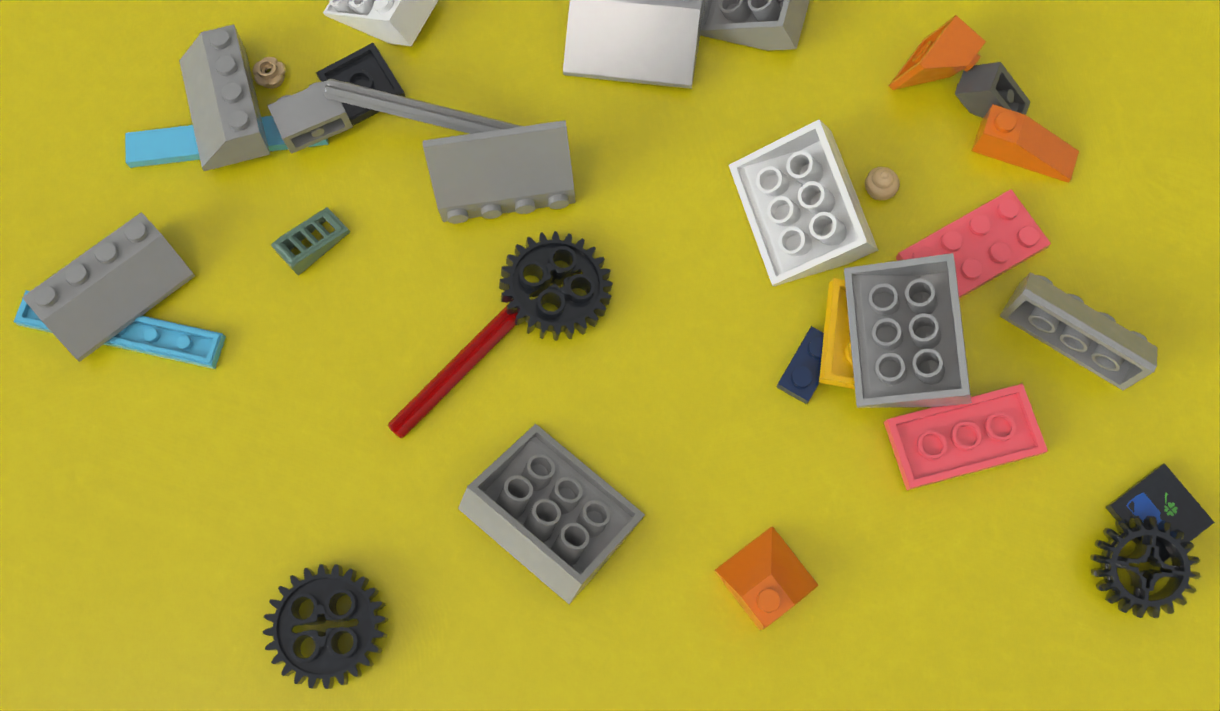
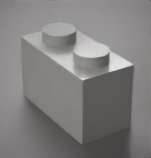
M327 80L313 83L303 91L293 95L282 96L276 102L267 105L278 131L291 154L353 128L342 102L325 98L324 90Z

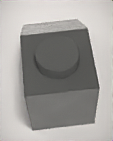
M1001 62L974 65L969 71H963L955 91V95L971 114L981 118L985 117L992 104L1025 115L1030 105V100Z

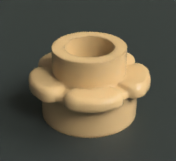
M265 57L254 65V79L265 88H277L284 81L285 67L276 58Z

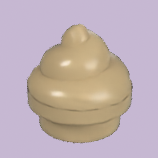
M887 167L874 168L865 179L866 191L875 200H888L897 193L900 185L898 175Z

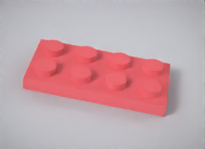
M1011 189L899 252L896 259L899 261L954 253L960 299L1047 249L1051 243Z
M1019 384L971 397V404L932 407L887 419L884 425L906 490L1048 452L1024 385Z

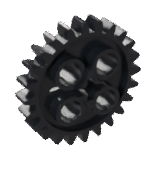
M554 231L552 240H547L542 232L540 233L538 243L532 238L527 237L526 248L517 244L515 246V255H507L506 264L508 266H502L501 276L504 278L500 279L499 289L504 290L501 293V302H510L506 309L507 315L518 313L515 319L516 325L522 324L525 321L528 323V334L535 328L540 329L541 339L545 337L547 331L552 332L555 341H558L560 332H565L568 339H572L575 328L584 335L587 330L586 323L595 327L598 322L597 316L603 317L607 308L604 305H609L611 295L607 292L611 291L613 282L607 281L611 271L610 269H601L605 261L604 257L593 258L596 250L595 247H591L588 250L583 249L585 241L583 238L574 244L572 243V235L568 233L563 241L559 239L557 231ZM564 261L569 267L561 268L554 262ZM529 275L535 276L540 281L530 283L525 277ZM581 288L585 290L587 295L578 296L572 289ZM536 296H538L537 298H535V299H533V300H531V299L529 298V297H536ZM552 303L558 310L547 311L542 305Z
M319 564L318 573L315 575L311 569L304 568V580L292 575L290 576L293 585L291 589L283 586L278 587L283 595L281 601L270 599L269 603L277 610L275 614H265L264 618L273 622V627L262 632L264 635L273 636L274 641L266 645L265 650H277L278 654L271 663L278 665L285 662L286 665L281 675L289 676L296 672L295 684H302L308 677L309 688L316 689L322 679L324 688L332 689L334 678L336 677L340 685H347V673L350 672L354 677L360 678L362 676L359 667L361 663L371 667L374 665L368 656L370 651L382 652V649L375 644L376 638L387 637L386 633L378 630V625L386 623L388 618L377 616V611L386 605L382 601L373 602L372 599L378 594V589L370 588L364 590L369 582L368 578L363 576L354 582L357 571L350 568L343 576L342 566L335 564L331 574H329L327 566ZM348 595L352 602L351 608L346 614L339 615L336 610V603L340 597ZM311 599L314 605L313 613L310 617L303 620L299 614L300 605L305 600ZM358 619L359 621L357 626L328 628L326 632L308 630L300 633L293 632L295 626L324 624L326 620L343 622ZM348 632L352 635L354 642L351 650L343 654L338 649V640L340 636ZM312 637L316 645L315 651L310 657L305 658L301 654V644L306 638Z

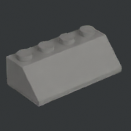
M235 25L201 32L179 62L203 171L270 155L246 49Z
M141 212L22 298L47 328L80 362L133 323L139 316L144 315L194 278L195 275L164 236Z
M1030 272L1019 283L1000 314L1001 318L1121 390L1127 389L1152 374L1157 367L1158 347L1149 343L1144 335L1122 327L1116 323L1112 316L1095 311L1085 305L1080 297L1074 294H1067L1053 286V283L1044 276L1035 275Z

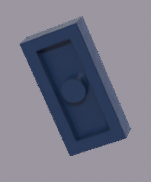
M812 326L776 386L805 404H808L819 385L824 337L823 332Z

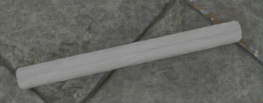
M328 79L325 85L324 96L327 99L469 134L522 127L335 79Z

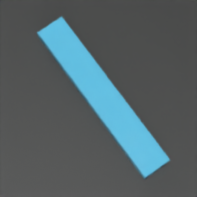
M261 117L269 151L288 149L273 117ZM193 125L125 133L126 164L130 168L200 160ZM328 138L308 147L328 145Z
M22 298L14 323L19 326L52 333ZM139 316L133 323L104 343V345L215 369L226 336L214 331Z

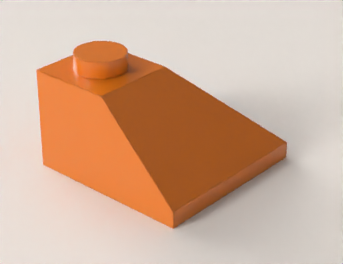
M955 15L922 40L889 87L892 90L950 78L961 70L967 72L979 61L981 56L978 52L986 41Z
M773 526L714 570L759 630L768 627L818 586Z

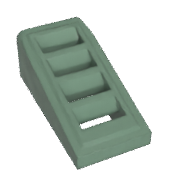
M326 207L279 237L271 246L299 276L348 235L350 231ZM327 221L335 231L329 233L322 224ZM317 230L324 238L318 241L311 234L313 231ZM305 238L312 244L309 248H306L301 243ZM296 247L301 253L295 256L291 250Z

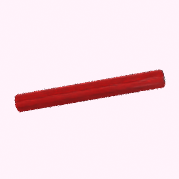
M506 306L388 423L389 429L397 437L404 438L516 325L515 319L518 313L507 315Z

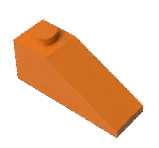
M992 104L981 121L972 148L973 152L1068 183L1072 178L1079 154L1077 149L1027 115Z

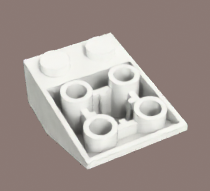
M329 0V4L323 14L389 44L412 46L438 0Z

